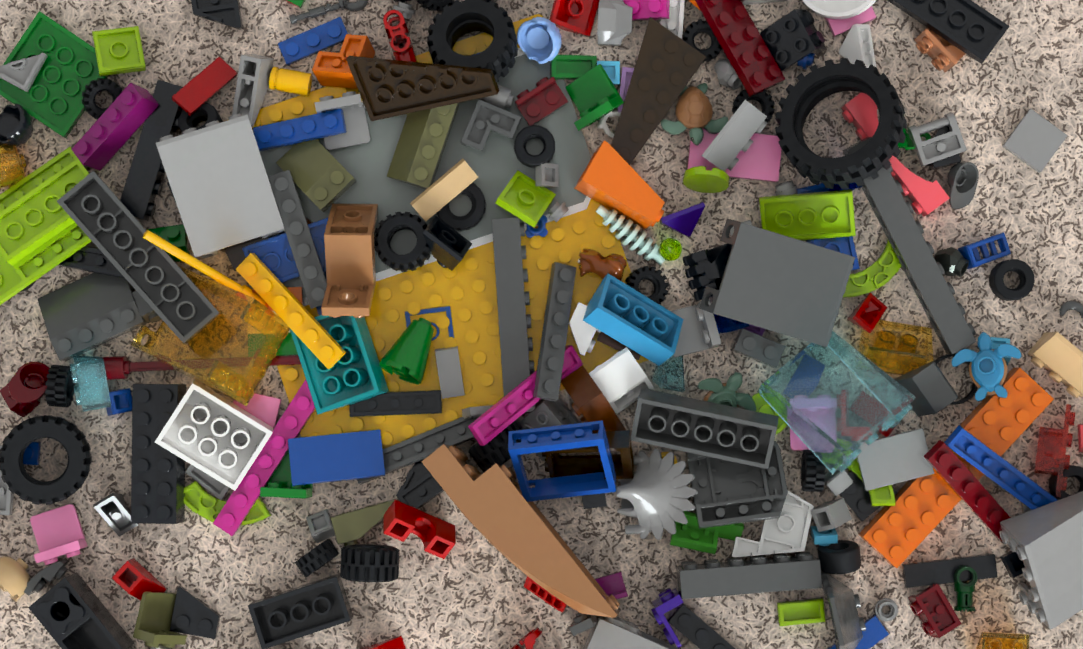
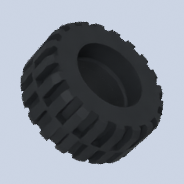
M456 0L453 1L452 6L446 5L442 8V13L436 14L433 18L434 24H431L428 29L427 44L433 64L492 69L496 82H499L498 78L500 76L504 78L509 73L508 67L512 68L516 62L515 57L518 55L515 29L511 17H508L507 11L503 7L499 8L498 4L494 1L487 3L486 0H465L461 2ZM470 32H485L493 37L490 46L476 55L465 56L452 50L456 41L461 36Z
M44 415L23 421L15 426L2 442L0 470L3 482L7 483L9 490L13 494H17L20 496V499L30 501L32 504L49 505L67 499L83 485L90 471L92 456L90 454V445L85 438L86 436L75 424L61 417ZM40 438H51L63 445L68 455L66 470L59 478L52 481H39L32 478L25 470L23 464L26 448L30 443Z

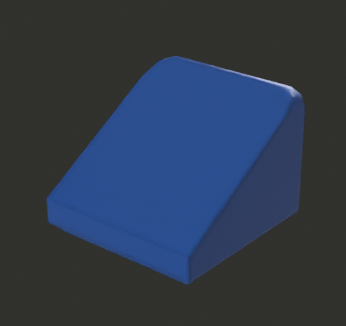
M130 388L103 394L108 416L132 411L133 400Z

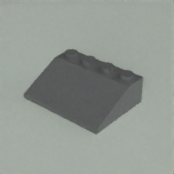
M92 273L38 298L47 332L59 361L70 360L147 324L140 317L132 292L135 290L125 278Z

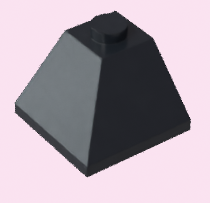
M437 216L434 217L423 232L433 257L437 259L439 265L451 271L459 264L472 245L469 240Z

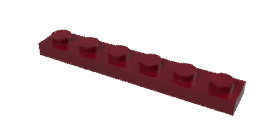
M939 440L923 457L992 534L1003 543L999 531H1002L1000 522L1011 517L943 441Z

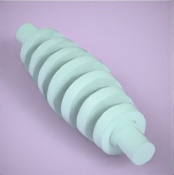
M602 205L597 208L595 212L603 217L602 224L606 227L610 223L611 226L608 230L611 233L616 229L618 230L615 234L617 240L624 235L621 241L622 245L626 246L631 241L628 249L634 251L639 247L636 254L641 256L645 252V260L653 259L659 265L665 261L666 258L658 251L659 246L656 243L651 246L653 239L648 237L644 240L647 235L644 230L637 235L641 228L638 224H635L630 229L633 221L628 219L623 223L626 217L623 214L616 217L618 211L615 209L610 211Z

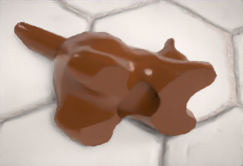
M583 249V252H580L579 256L581 258L578 259L580 277H583L586 273H595L604 279L605 275L609 273L618 280H622L624 269L627 266L623 256L611 254L603 257L599 252L592 249Z

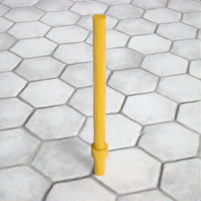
M146 230L144 233V239L234 291L244 301L249 300L261 308L266 304L262 297L253 293L252 289L245 284H238L153 232Z

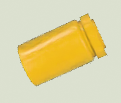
M273 67L269 77V89L309 96L313 76L311 73Z

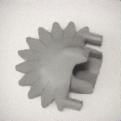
M657 448L653 450L650 458L644 451L640 450L638 456H633L634 465H638L633 479H617L620 481L621 486H616V496L622 498L621 509H617V512L624 516L638 518L639 525L625 526L626 534H640L642 539H646L652 531L655 538L660 540L664 529L670 534H676L675 521L682 524L688 523L683 511H693L696 508L688 500V498L698 494L696 489L688 487L695 476L693 474H683L687 463L680 461L674 464L673 452H669L662 459L660 450Z

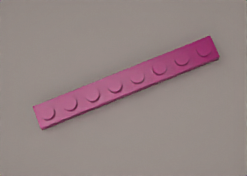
M306 379L276 424L272 435L237 489L233 491L213 522L214 525L231 536L235 535L260 496V487L267 485L289 451L288 439L298 437L316 409Z

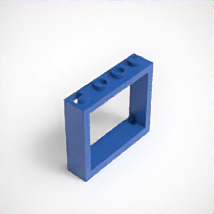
M603 420L509 431L508 451L522 496L527 502L616 492V472ZM593 430H598V433L593 434ZM516 439H521V442L517 443ZM598 446L604 472L528 480L521 458L522 454Z

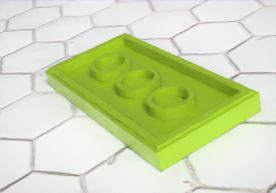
M852 189L759 197L762 229L798 240L856 236Z

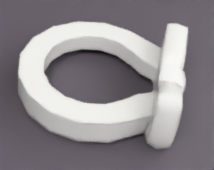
M611 111L601 118L597 128H603L605 134L613 138L614 133L609 131L606 120L608 117H620L621 112Z

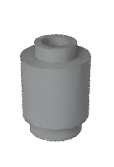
M497 84L500 90L497 95L479 98L484 102L505 110L506 107L510 109L514 95H511V89Z

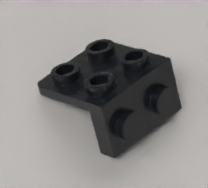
M794 9L760 33L781 71L791 67L809 54H820L827 49L824 45L825 39L823 35L816 30L813 24V16L806 10Z

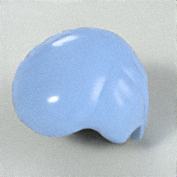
M535 17L521 24L517 31V42L530 60L533 59L538 61L539 64H544L553 60L558 55L562 44V36L555 23L544 17Z

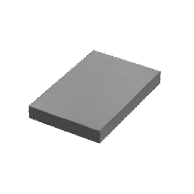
M923 428L853 445L865 491L934 474L933 467L923 457L928 452Z

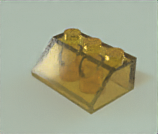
M879 320L871 333L861 329L858 348V368L904 375L933 361L931 328Z

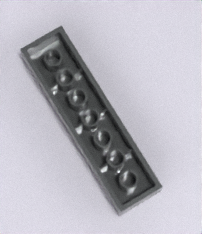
M94 171L57 201L183 344H187L221 314L166 251L143 238L146 229Z

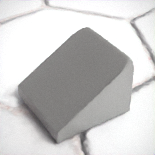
M837 464L825 472V486L835 496H838L853 483V480L846 471Z
M328 509L306 517L311 536L316 543L335 536Z

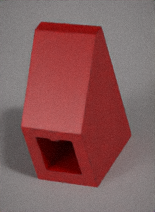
M134 558L128 560L112 577L128 594L140 601L143 593L146 591L165 592L167 590L162 583Z

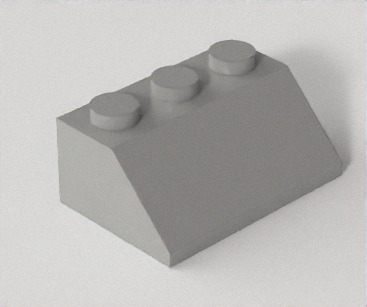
M744 100L702 156L719 169L725 171L728 168L731 171L739 161L736 158L741 150L746 152L754 142L750 139L755 132L760 134L768 124L765 121L767 116L747 100Z

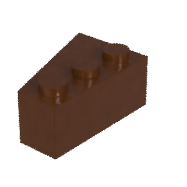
M581 366L561 380V384L574 401L571 407L578 417L583 415L580 418L582 423L603 420L605 431L626 430L584 366Z

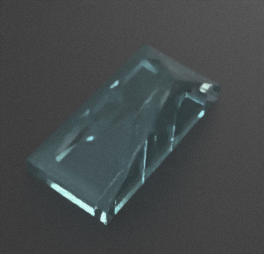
M672 355L660 366L656 365L652 381L662 389L684 392L683 356L673 357Z

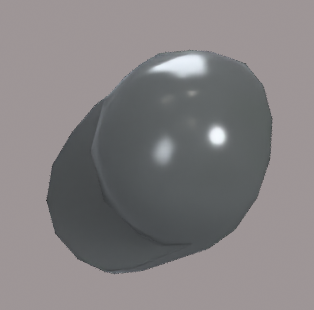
M962 161L952 166L947 175L950 187L949 203L953 209H961L970 204L974 198L979 179L977 166L974 163Z

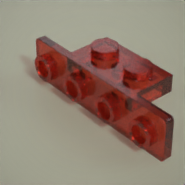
M1071 404L1066 405L1064 429L1040 427L1035 463V473L1058 476L1056 497L1060 498L1061 491H1066L1068 477H1063L1064 469H1069L1070 455H1066L1067 447H1072L1073 434L1069 433V426H1074L1075 412H1071Z

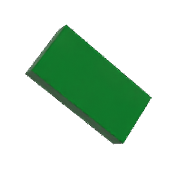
M557 55L550 61V78L576 80L597 66V56Z

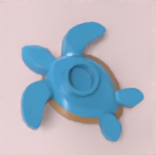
M982 332L977 342L979 351L976 352L971 349L960 350L952 358V366L957 367L964 362H970L969 375L973 383L979 388L975 393L977 401L985 399L987 394L994 395L995 393L998 397L1007 398L1008 392L1002 386L1007 376V364L1004 357L1020 359L1022 357L1021 352L1017 347L1008 343L999 345L995 350L992 349L991 337L987 333Z

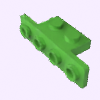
M683 511L688 523L682 524L675 521L676 534H671L670 545L715 554L718 537L735 541V537H741L744 524L738 523L699 529L696 513Z

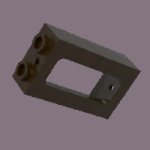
M630 430L606 431L610 452L620 451L621 453L611 454L616 479H633L634 457ZM598 446L542 452V457H546L544 463L545 472H549L550 478L604 472L600 455L561 456L559 454L599 452Z

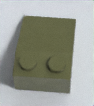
M317 139L296 143L276 162L283 171L290 170L294 183L323 212L356 182L355 178Z

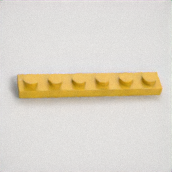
M250 253L236 268L238 273L327 369H331L347 353L255 253Z

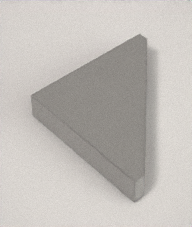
M41 53L40 55L23 58L0 66V78L28 93L48 55Z

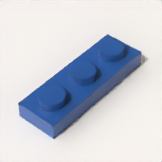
M338 17L278 43V46L286 64L290 65L319 51L344 42L348 32L342 18Z

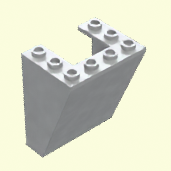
M234 114L228 117L227 121L221 123L218 120L207 123L205 128L198 130L196 128H189L184 130L182 135L176 137L167 135L160 138V142L156 143L194 257L198 260L217 255L218 250L261 236L264 240L285 233L248 115Z
M1083 491L1001 521L1002 531H999L1002 542L1008 544L1012 552L1017 553L1025 566L1022 568V572L1026 581L1030 582L1031 588L1023 581L1020 582L1021 592H1018L1021 603L1028 606L1030 613H1035L1040 623H1044L1049 629H1053L1083 610Z

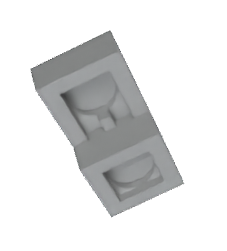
M458 346L436 349L435 356L442 399L464 396L465 390Z

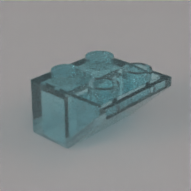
M74 356V364L69 365L73 383L78 385L73 386L76 404L82 406L83 412L111 407L103 357Z

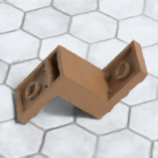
M332 204L324 233L327 287L321 307L322 316L333 318L353 316L361 318L370 315L376 285L374 230L378 216V204Z

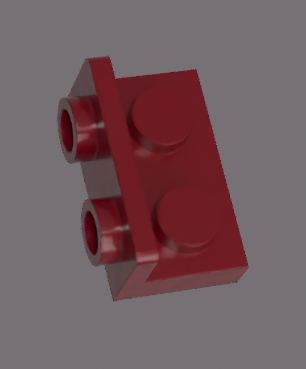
M545 77L536 83L537 87L529 92L526 89L516 96L518 100L515 101V105L529 126L535 125L568 103L554 77L550 79Z
M935 583L919 594L908 597L911 602L909 606L916 616L919 615L923 622L921 624L922 629L928 636L940 638L962 624L939 584Z

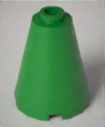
M423 318L413 320L381 359L379 366L391 375L393 372L399 375L401 380L416 385L421 384L434 329L431 327L432 323Z

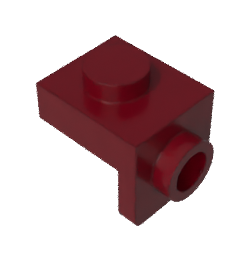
M9 383L0 390L9 409L21 417L31 413L40 404L39 400L27 404L16 402L9 393Z

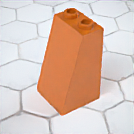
M604 140L596 149L574 189L611 211L615 209L618 211V215L623 214L626 216L625 219L632 220L633 224H638L643 230L650 225L653 227L656 222H659L665 212L662 210L665 202L619 153Z

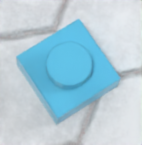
M597 61V65H602L613 85H619L620 61Z
M811 526V537L814 545L829 546L830 544L838 543V535L835 528L818 532L816 526Z

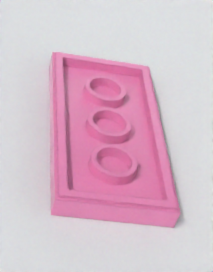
M702 128L704 136L699 145H695L690 139L687 169L704 166L706 170L712 171V168L718 167L705 159L702 154L719 133L711 134ZM754 133L750 138L754 142L746 152L741 150L736 158L739 161L730 171L727 168L724 171L731 178L778 182L782 150L779 145L780 139L776 135Z

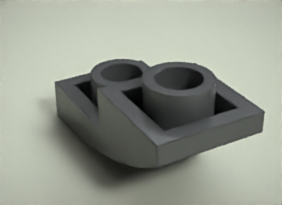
M66 558L38 572L27 583L24 593L28 596L35 593V591L39 593L47 583L44 579L49 582L56 578L60 580L68 570L65 566L69 560Z

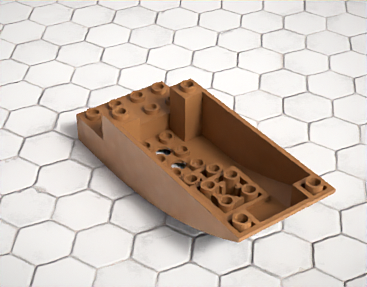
M446 444L440 446L422 461L423 465L473 526L525 575L581 614L611 618L618 616L620 612L618 600L613 594L608 596L534 502L526 501L516 481V473L511 467L507 468L504 464L500 466L498 463H495L486 472L481 474L475 466L467 464L466 460L469 458L461 448Z

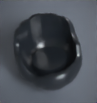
M16 103L15 106L6 105L0 114V146L5 148L18 147L21 144H25L31 138L33 122L27 110Z

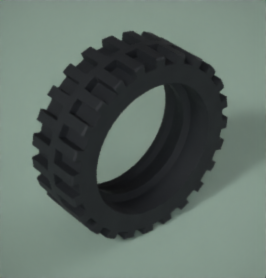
M841 58L840 63L834 64L831 59L825 61V66L818 68L816 64L809 67L812 72L806 76L802 73L796 77L799 82L795 86L789 84L786 88L787 98L781 97L779 101L782 112H776L775 119L779 126L775 127V131L780 139L779 145L801 176L804 178L808 177L816 185L823 182L825 187L833 189L834 184H839L841 189H849V184L854 182L859 187L864 185L863 180L870 176L873 180L878 178L877 171L882 167L887 170L891 166L890 158L892 156L897 158L901 152L897 146L898 143H904L906 138L903 132V128H907V121L904 117L905 110L894 86L891 85L884 73L880 75L875 66L870 65L869 68H866L864 62L857 59L855 64H850L848 58ZM843 91H858L870 96L878 107L880 121L876 132L866 145L850 155L839 158L820 157L808 148L803 137L804 123L811 110L821 100Z

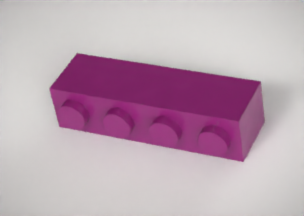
M130 83L71 150L83 165L101 171L159 104L148 90Z

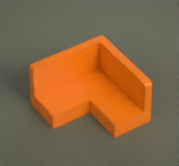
M346 34L340 53L319 51L312 71L321 86L358 89L346 59L349 56L374 58L375 50L367 36Z

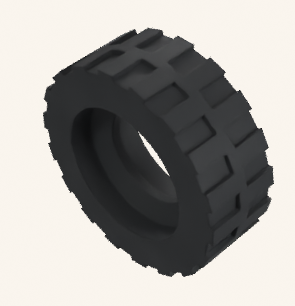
M473 182L459 193L467 195L472 202V208L467 215H454L450 211L449 203L437 212L438 217L455 230L462 231L475 227L482 220L485 213L486 202L481 189Z

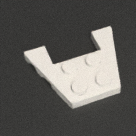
M788 491L780 518L764 520L759 542L735 537L731 557L805 551L812 518L810 510L814 509V506Z

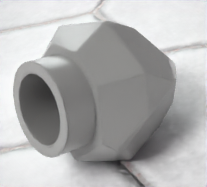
M722 59L716 62L714 69L717 73L719 84L731 87L733 90L743 85L729 59Z

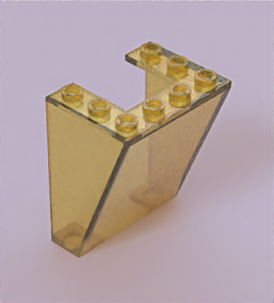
M179 266L221 314L187 344H183L166 323L162 321L156 333L142 325L131 346L234 401L247 406L290 328L278 315L256 299ZM148 334V341L142 346L141 339L144 335Z

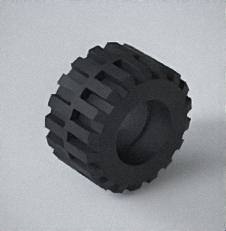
M395 212L396 215L393 216L389 214L386 216L387 219L385 221H380L379 228H376L374 232L376 234L374 237V248L378 257L385 265L396 271H414L416 267H422L424 261L430 258L431 252L423 235V232L428 227L427 224L419 216L412 215L410 212ZM403 229L411 230L417 238L415 248L405 255L396 254L390 246L393 235Z
M517 420L485 446H480L477 442L470 447L468 453L483 473L495 463L501 466L511 459L508 451L509 431L523 430ZM516 439V442H521V439Z
M355 544L342 547L340 577L356 582H390L396 580L399 576L400 550L393 546Z

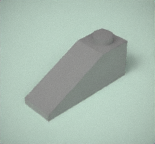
M243 54L240 57L232 115L239 113L242 116L248 115L251 127H254L269 87V77L273 68L274 58L257 54Z

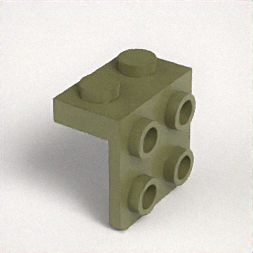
M149 591L143 593L135 624L134 638L143 640L146 646L158 648L159 644L168 648H175V644L185 645L187 635L170 631L176 594Z

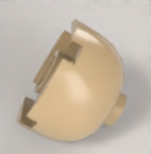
M3 556L0 557V588L10 594L9 597L16 602L24 595V590L30 581V576L26 571L29 566L21 558L15 560L11 557Z

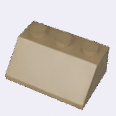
M1058 332L1044 333L1027 353L1032 357L1030 361L1038 368L1042 369L1044 367L1050 372L1048 376L1055 382L1065 384L1068 387L1066 391L1073 397H1083V352Z

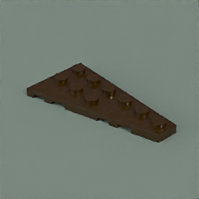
M651 17L648 21L611 144L629 165L706 58L705 55Z
M349 56L346 59L371 121L497 95L500 91L492 69Z

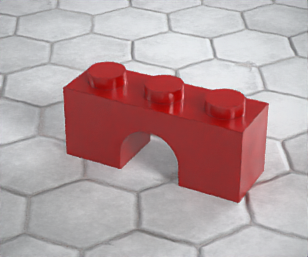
M394 500L384 514V534L404 542L409 534L413 533L422 540L424 551L442 559L447 556L456 544L455 525L398 500Z

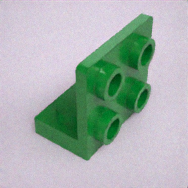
M601 64L595 66L565 87L580 112L579 116L581 119L574 122L578 131L595 123L624 103Z
M289 451L272 475L267 486L260 487V497L306 499L312 497L313 484L292 486Z

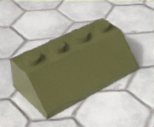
M459 103L407 114L387 177L425 190L433 184Z

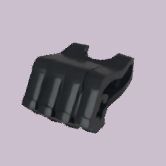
M727 243L710 250H701L683 257L684 265L690 267L685 269V274L687 278L693 277V280L689 281V286L691 290L697 289L694 292L696 301L702 300L706 286L719 290L733 246L732 244Z

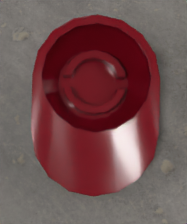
M29 362L21 366L9 383L11 398L18 403L27 404L37 401L42 397L45 389H47L45 385L48 380L49 367L40 362Z

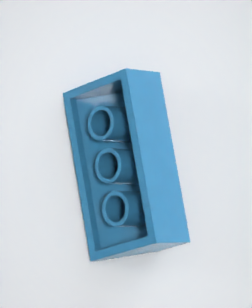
M609 273L605 275L589 301L583 321L658 366L675 354L683 323L681 317Z

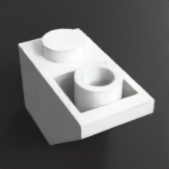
M578 302L569 326L579 354L585 356L586 352L591 353L596 343L592 339L595 332L600 333L601 331L583 321L587 306Z

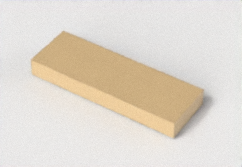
M462 159L410 204L426 222L474 182L478 176L467 162Z

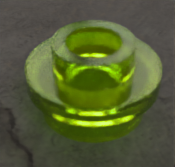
M667 238L660 244V254L665 260L674 261L679 258L682 252V246L679 241Z

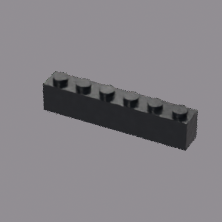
M157 80L153 93V98L159 106L144 122L120 199L134 217L147 221L149 216L152 217L155 213L156 204H154L156 195L161 193L163 182L160 181L163 173H166L156 143L160 142L159 139L164 136H175L176 130L180 129L178 118L183 110L172 100V96L183 87Z

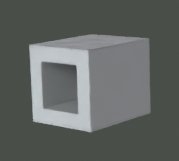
M844 498L825 502L810 510L818 532L837 528L852 519Z

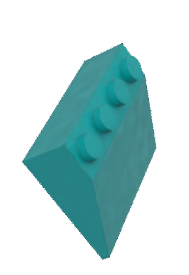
M322 315L314 317L347 352L331 369H327L290 329L317 415L389 392L382 368L379 366L380 362L365 317L340 316L333 318Z

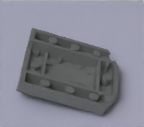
M774 441L768 469L686 452L689 474L695 476L691 482V488L698 491V494L693 496L696 507L695 513L699 529L780 518L788 490L781 451L776 441Z

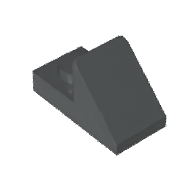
M112 493L93 504L96 511L119 537L139 525V523H131V511L125 505L122 494Z

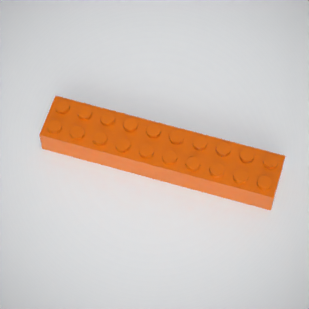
M1020 367L1012 368L1007 373L1002 385L1008 392L1007 398L998 397L996 393L994 395H987L960 424L961 427L1000 456L1006 452L1054 400ZM951 450L979 481L984 474ZM934 468V474L908 480L895 495V506H884L858 534L895 568H898L961 500Z

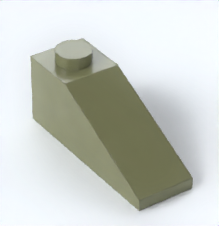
M397 498L332 516L331 521L337 543H344V546L357 544V539L364 536L384 518L385 512L394 500H400Z

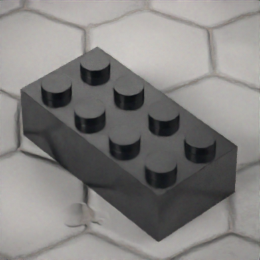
M340 573L254 601L248 605L262 649H267L351 621L353 618Z

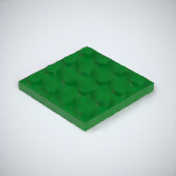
M39 11L3 65L23 58L40 55L41 53H45L48 57L28 93L0 78V95L13 104L17 103L23 106L32 117L62 137L67 138L85 111L81 100L83 99L82 91L84 92L86 89L84 87L89 85L92 80H98L97 78L105 79L109 75L99 76L94 47Z

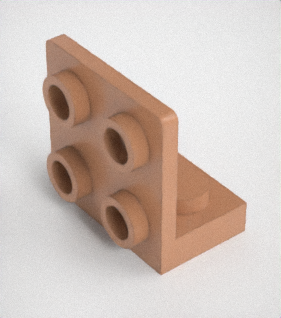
M926 28L914 39L917 49L923 54L927 53L932 59L931 63L939 71L947 72L966 54L929 28Z

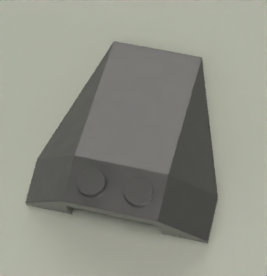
M821 572L824 595L827 596L836 637L834 641L836 649H855L863 638L862 631H866L864 619L859 617L857 608H861L859 595H854L852 589L831 575Z

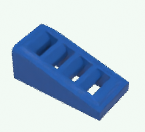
M1004 232L958 248L963 257L969 260L967 269L1011 254ZM995 240H997L1001 253L997 252L994 243ZM987 243H988V245H989V248H990V251H991V253H992V256L989 255V252H988V249H987V246H986ZM978 246H979V248H980V251H981V254H982V256H983V259L980 258V255H979V252H978V249H977Z

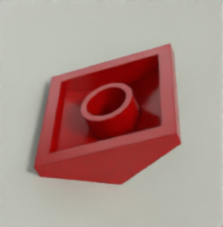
M555 0L549 20L562 30L590 37L599 0Z

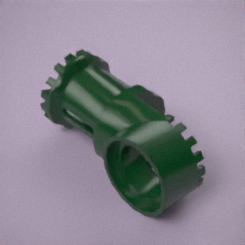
M963 565L954 572V591H956V606H954V610L962 611L963 609V612H965L966 609L967 612L975 611L973 592H975V583L978 577L973 568ZM964 570H969L972 574L971 580L967 583H963L960 580V574Z

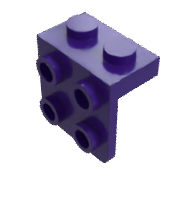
M667 588L658 594L659 598L652 601L654 608L651 611L658 624L665 625L666 628L662 630L670 645L676 644L677 648H680L682 645L664 614L684 602L676 588L673 590Z

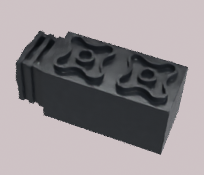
M77 572L63 578L28 607L62 649H133L131 646L135 644Z

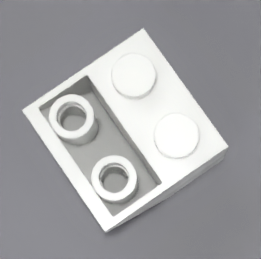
M627 347L614 354L613 357L598 365L589 373L616 414L638 400L641 388L654 389L650 380Z

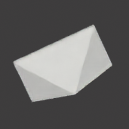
M854 24L839 49V54L844 58H848L852 64H855L856 59L863 61L866 68H869L870 65L876 67L870 25Z

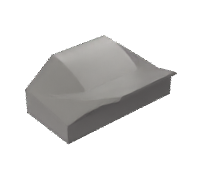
M599 0L598 45L621 46L622 40L632 32L633 8L626 5L623 0Z

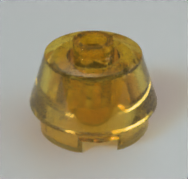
M0 145V188L8 187L9 189L25 178L23 168L27 166L23 154H18L15 146Z

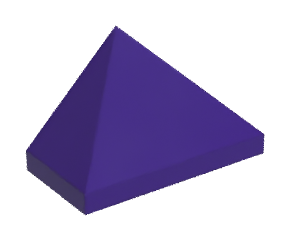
M702 202L662 217L659 220L660 224L690 237L705 208V204Z

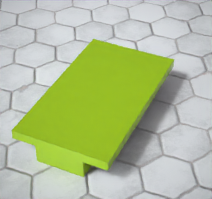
M68 147L0 194V305L92 241L57 202L90 174L71 150V147Z

